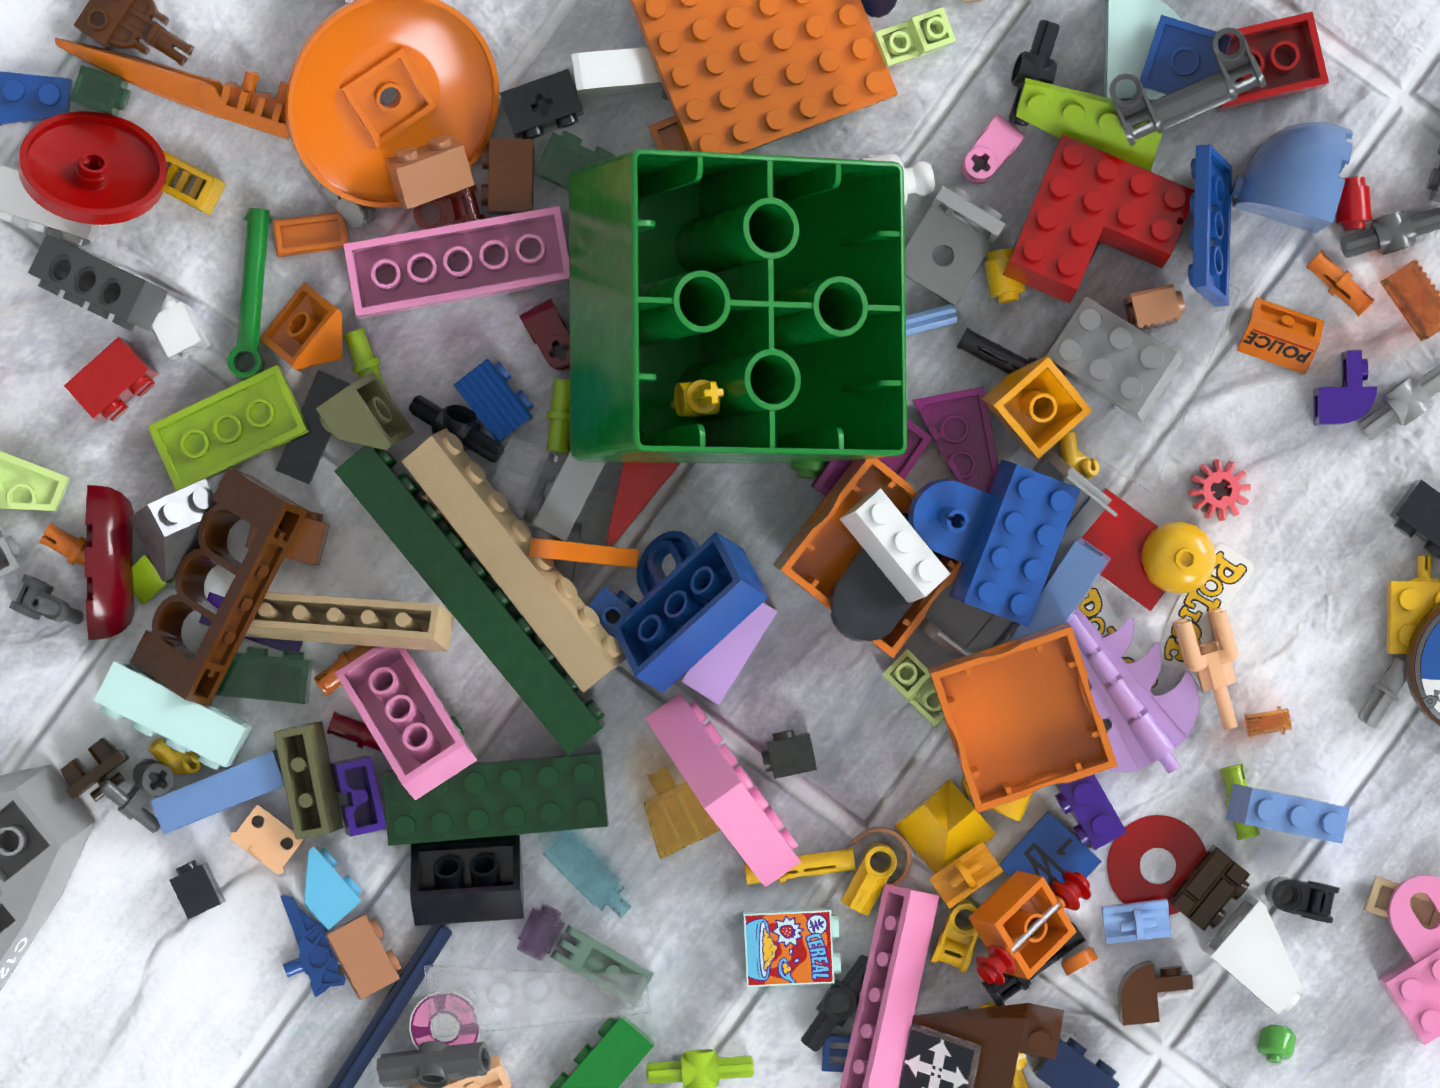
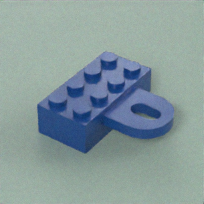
M668 531L656 537L647 546L639 560L637 583L644 598L611 628L635 677L664 693L769 597L743 548L718 532L711 535L700 546L696 540L681 531ZM671 553L675 560L676 568L666 577L662 569V562Z

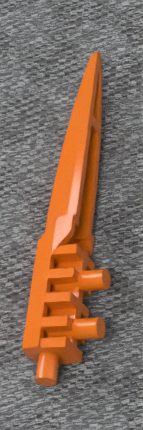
M55 38V44L59 48L143 90L194 110L286 140L290 139L285 111L288 82H280L277 96L274 98L271 97L272 94L266 92L262 94L255 91L260 74L251 70H246L241 87L232 81L226 82L223 86L220 81L198 76L157 62L97 46Z

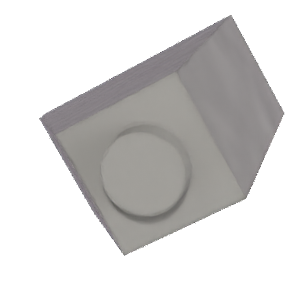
M570 450L533 523L534 526L539 528L536 535L547 540H558L560 538L566 541L606 462L578 461L572 456Z

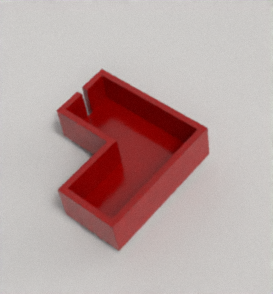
M1062 134L1053 151L1002 275L1070 304L1080 286L1097 242H1101L1163 269L1177 243L1183 228L1182 225L1190 210V196L1192 193H1195V190Z

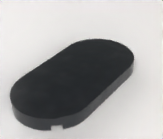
M901 513L908 521V513ZM863 547L834 583L829 594V604L831 603L830 609L832 612L830 616L834 626L845 637L860 642H870L888 635L913 604V602L908 603ZM932 551L941 562L942 554Z

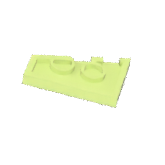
M0 450V509L58 511L71 477Z

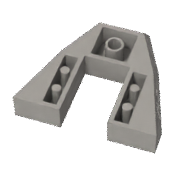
M51 765L0 776V890L2 891L0 895V991L61 898L96 822L77 797L72 799L66 792V789L69 787Z

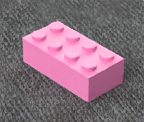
M374 647L335 672L401 784L414 800H417L477 761L409 649Z

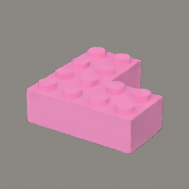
M679 693L648 715L645 720L704 809L766 888L801 863L793 851L798 844L786 828L782 831L779 830L784 826L783 822L771 805H768L767 800L757 786L753 785L752 780L740 765L736 769L733 767L738 764L737 758L726 743L722 746L718 745L723 741V738L711 721L705 725L703 724L708 718L697 702L694 701L689 705L683 695Z

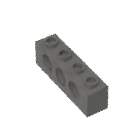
M46 234L28 271L29 274L41 279L39 287L57 296L62 289L65 291L62 298L80 307H83L85 301L90 303L88 311L105 319H108L111 313L115 315L113 323L130 331H133L135 325L150 331L168 291L49 234Z

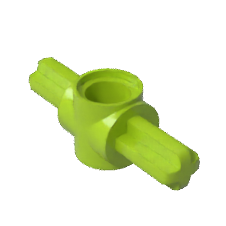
M712 1049L685 1051L681 1054V1060L649 1062L646 1065V1077L649 1084L682 1082L685 1088H717L719 1079L747 1078L754 1075L752 1056L718 1057L717 1052Z

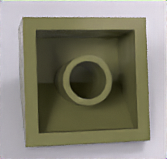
M374 372L350 384L316 408L320 414V422L329 433L334 434L338 440L387 450L415 433Z

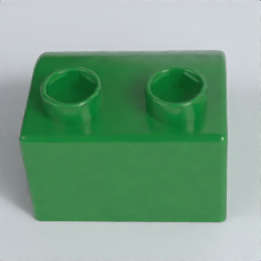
M636 149L576 170L570 175L571 454L576 460L585 462L763 464L874 459L899 456L905 452L907 448L904 170L898 162ZM707 380L715 381L719 389L723 388L724 396L720 397V408L717 414L679 417L676 410L671 409V401L674 400V389L677 383Z

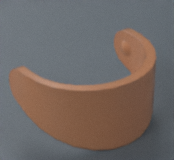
M883 826L872 827L861 832L850 841L854 845L863 837L875 832L891 834L903 844L906 852V863L902 873L890 884L898 885L910 871L912 863L910 847L906 840L895 830Z

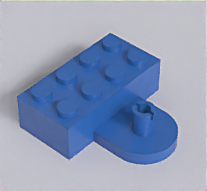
M1001 459L989 493L950 479H939L929 482L912 499L909 507L908 521L932 551L962 562L949 597L1028 627L1081 489Z

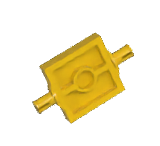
M1417 556V578L1407 581H1387L1386 654L1407 655L1410 639L1418 623L1431 608L1440 602V580L1432 578L1433 556Z

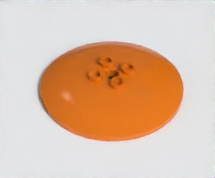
M354 0L329 15L314 29L300 49L292 66L286 90L285 111L288 131L294 149L308 171L323 186L343 199L368 207H404L396 199L385 160L394 157L395 153L401 149L408 147L417 149L428 145L429 141L434 137L448 135L455 137L464 145L471 169L481 156L482 148L487 146L497 119L500 92L496 64L485 39L478 29L458 10L441 0ZM394 87L397 92L396 99L389 105H382L380 102L382 91L386 88Z

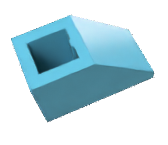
M313 846L307 852L304 905L328 931L362 902L358 897L362 891L348 875L342 879L333 869L338 863L325 848L318 851Z

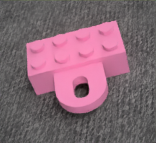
M1416 875L1404 880L1395 888L1389 899L1387 910L1390 926L1411 959L1378 980L1416 1040L1426 1045L1440 1036V878L1432 875ZM1424 892L1438 912L1439 920L1434 927L1424 928L1412 911L1410 899L1415 893Z

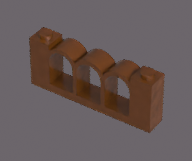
M230 467L227 468L212 498L218 504L209 509L201 520L198 529L200 549H195L188 553L178 566L175 575L177 594L170 595L156 609L152 620V631H145L130 660L131 664L184 700L208 707L308 512L307 509L255 477ZM240 519L259 529L242 563L235 560L229 554L227 548V538L230 529ZM218 564L236 575L219 609L206 599L204 593L206 577L211 569ZM194 610L212 621L196 654L187 649L181 638L184 620Z

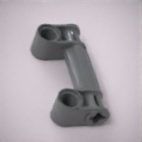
M1230 27L1222 28L1212 37L1211 48L1220 68L1218 72L1156 100L1149 101L1142 83L1136 76L1123 73L1113 78L1109 87L1110 97L1117 110L1118 120L1130 146L1135 145L1137 139L1155 131L1160 134L1187 120L1238 99V94L1258 85L1261 88L1267 86L1257 60L1252 55L1245 37L1239 30ZM1227 33L1235 35L1239 42L1238 49L1231 55L1221 53L1218 48L1220 37ZM1251 74L1250 77L1243 79L1237 83L1235 82L1236 79ZM1124 79L1132 80L1137 88L1135 96L1127 101L1119 99L1115 92L1118 82ZM1149 119V122L1133 128V125Z

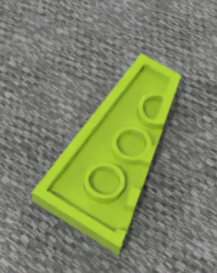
M1025 78L1016 108V117L1059 139L1062 134L1151 172L1162 133L1159 134L1155 131L1137 139L1136 144L1130 146L1117 116L1119 115L1112 99ZM1149 119L1133 125V128L1149 122Z

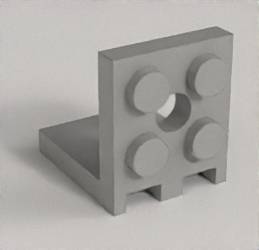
M952 185L950 189L942 186L905 247V277L955 306L1006 224L1000 221L1002 215L998 211L985 204L980 209L968 201L971 197L968 193ZM939 246L948 247L953 253L951 264L947 266L937 265L932 258L933 250Z

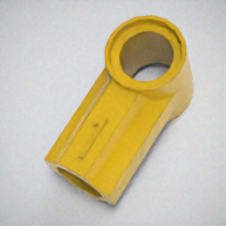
M874 842L865 849L863 859L840 900L849 908L869 916L883 890L884 884H886L888 878L896 870V854L888 843ZM879 851L886 852L890 856L889 864L882 869L874 868L870 864L871 856Z

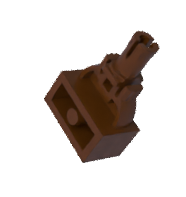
M89 0L74 23V26L80 32L109 50H112L114 46L121 49L135 48L147 55L150 49L139 42V40H142L176 61L180 66H183L188 58L174 48L177 47L189 56H191L194 50L193 45L188 44L153 21V18L166 26L169 23V18L158 11L154 0Z

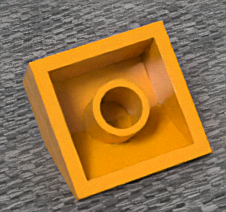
M1044 356L1008 374L981 398L1023 450L1037 459L1044 455L1093 411L1048 356Z

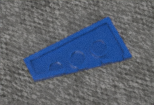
M0 71V126L19 122L41 121L59 114L68 113L70 110L73 81L67 78Z

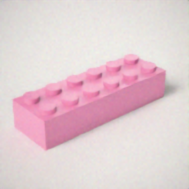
M560 206L343 244L355 314L359 319L569 282V249Z

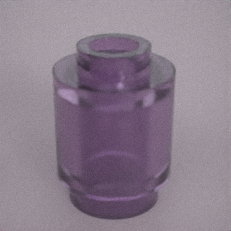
M542 904L541 908L532 907L518 936L520 942L517 949L530 957L543 961L545 955L551 953L565 925V922L560 919L562 912L546 904Z

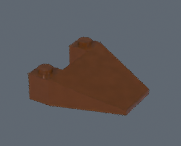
M1021 1003L913 1016L911 1029L975 1050L967 1088H1012L1019 1052L1056 1059L1064 1010L1032 1003Z

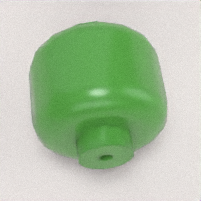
M1269 1025L1264 1027L1259 1037L1258 1052L1266 1055L1268 1062L1281 1063V1059H1290L1293 1056L1296 1036L1290 1028L1285 1026Z

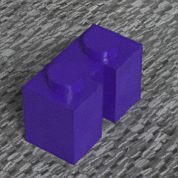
M364 755L331 763L336 791L341 794L346 793L349 803L340 806L345 833L352 837L387 829L372 757Z

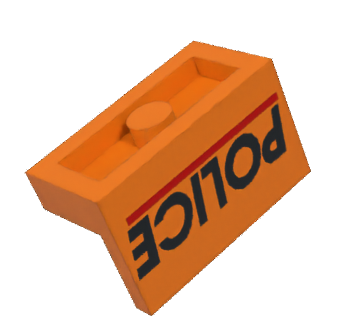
M1256 297L1237 351L1306 374L1320 345L1325 321Z

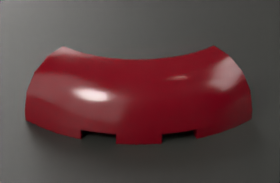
M87 485L85 525L87 526V547H85V577H87L86 619L88 640L111 638L123 632L131 624L135 614L132 572L133 525L129 519L134 514V510L130 500L121 492L110 487Z

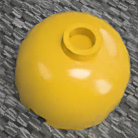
M1174 521L1166 523L1150 533L1143 544L1141 561L1142 565H1144V571L1152 584L1162 591L1183 594L1193 592L1207 582L1214 571L1216 555L1214 545L1206 532L1194 524Z

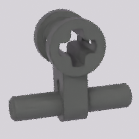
M23 575L21 581L24 584L16 601L12 600L9 608L35 620H40L42 615L59 623L67 621L73 624H80L83 621L84 614L82 611L71 608L67 602L52 595L54 586L33 576Z
M145 759L140 761L133 770L135 785L128 794L110 780H105L101 784L99 791L118 805V811L129 820L134 818L150 832L155 833L160 829L158 819L144 808V805L152 796H163L172 789L174 774L168 766L154 759ZM152 771L158 777L156 783H152V780L149 778Z

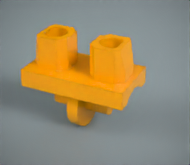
M982 841L930 877L929 880L948 908L951 909L1004 871Z

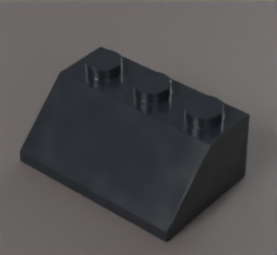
M520 835L411 844L410 899L414 925L524 919Z

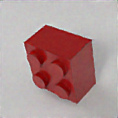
M118 337L69 380L64 387L93 419L103 422L110 419L113 422L128 410L129 407L126 403L137 394L140 398L154 387L156 383L153 379L159 373L130 341Z

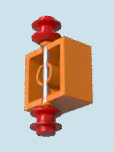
M1016 871L969 917L970 922L987 947L989 955L987 958L984 956L976 958L978 975L986 983H995L997 985L1005 983L1003 973L1029 980L1077 932L1063 909L1067 908L1077 911L1080 908L1078 899L1088 900L1091 897L1090 883L1085 876L1079 872L1064 871L1062 873L1064 883L1055 881L1052 883L1051 888L1043 876Z

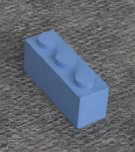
M1233 783L1226 819L1245 825L1343 843L1350 808Z

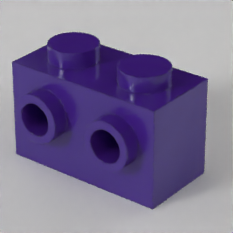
M1094 774L1069 783L1055 784L1060 792L1055 795V798L1065 815L1071 812L1078 825L1074 826L1073 829L1083 846L1089 844L1091 848L1097 850L1127 833Z

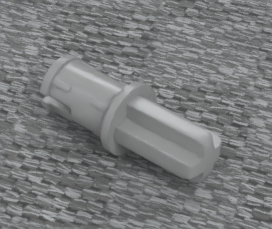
M1396 657L1392 659V663L1379 683L1372 685L1375 689L1358 714V718L1370 727H1377L1393 700L1398 701L1397 694L1407 680L1406 663Z

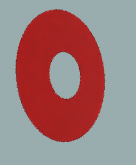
M1164 815L1146 816L1128 824L1125 827L1127 833L1114 839L1107 859L1108 878L1113 891L1124 904L1159 899L1168 900L1206 854V849L1198 834L1186 823ZM1153 848H1163L1169 851L1176 862V870L1173 877L1162 884L1148 882L1140 871L1142 856ZM1168 903L1169 915H1173L1179 912L1175 907Z

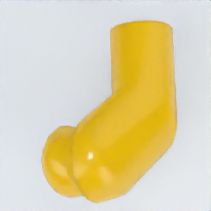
M1069 432L1059 440L1060 457L1087 479H1091L1098 474L1099 463L1094 458L1090 459L1078 451L1076 432Z
M161 737L155 739L148 748V751L160 763L168 766L173 774L193 775L202 768V763L198 761L199 754L194 751L182 753L173 750L165 744L166 742Z

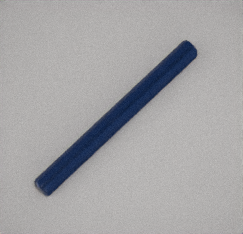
M444 924L431 926L399 976L400 979L395 982L328 1088L355 1087L451 937L452 931Z

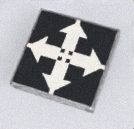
M913 1024L909 1029L898 1088H974L981 1045Z

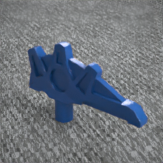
M287 895L280 896L300 951V958L283 964L287 977L305 971V974L311 980L310 985L315 998L331 986L344 985L346 979L344 975L337 973L338 960L325 937L326 929L320 923L316 924L301 910L293 897Z

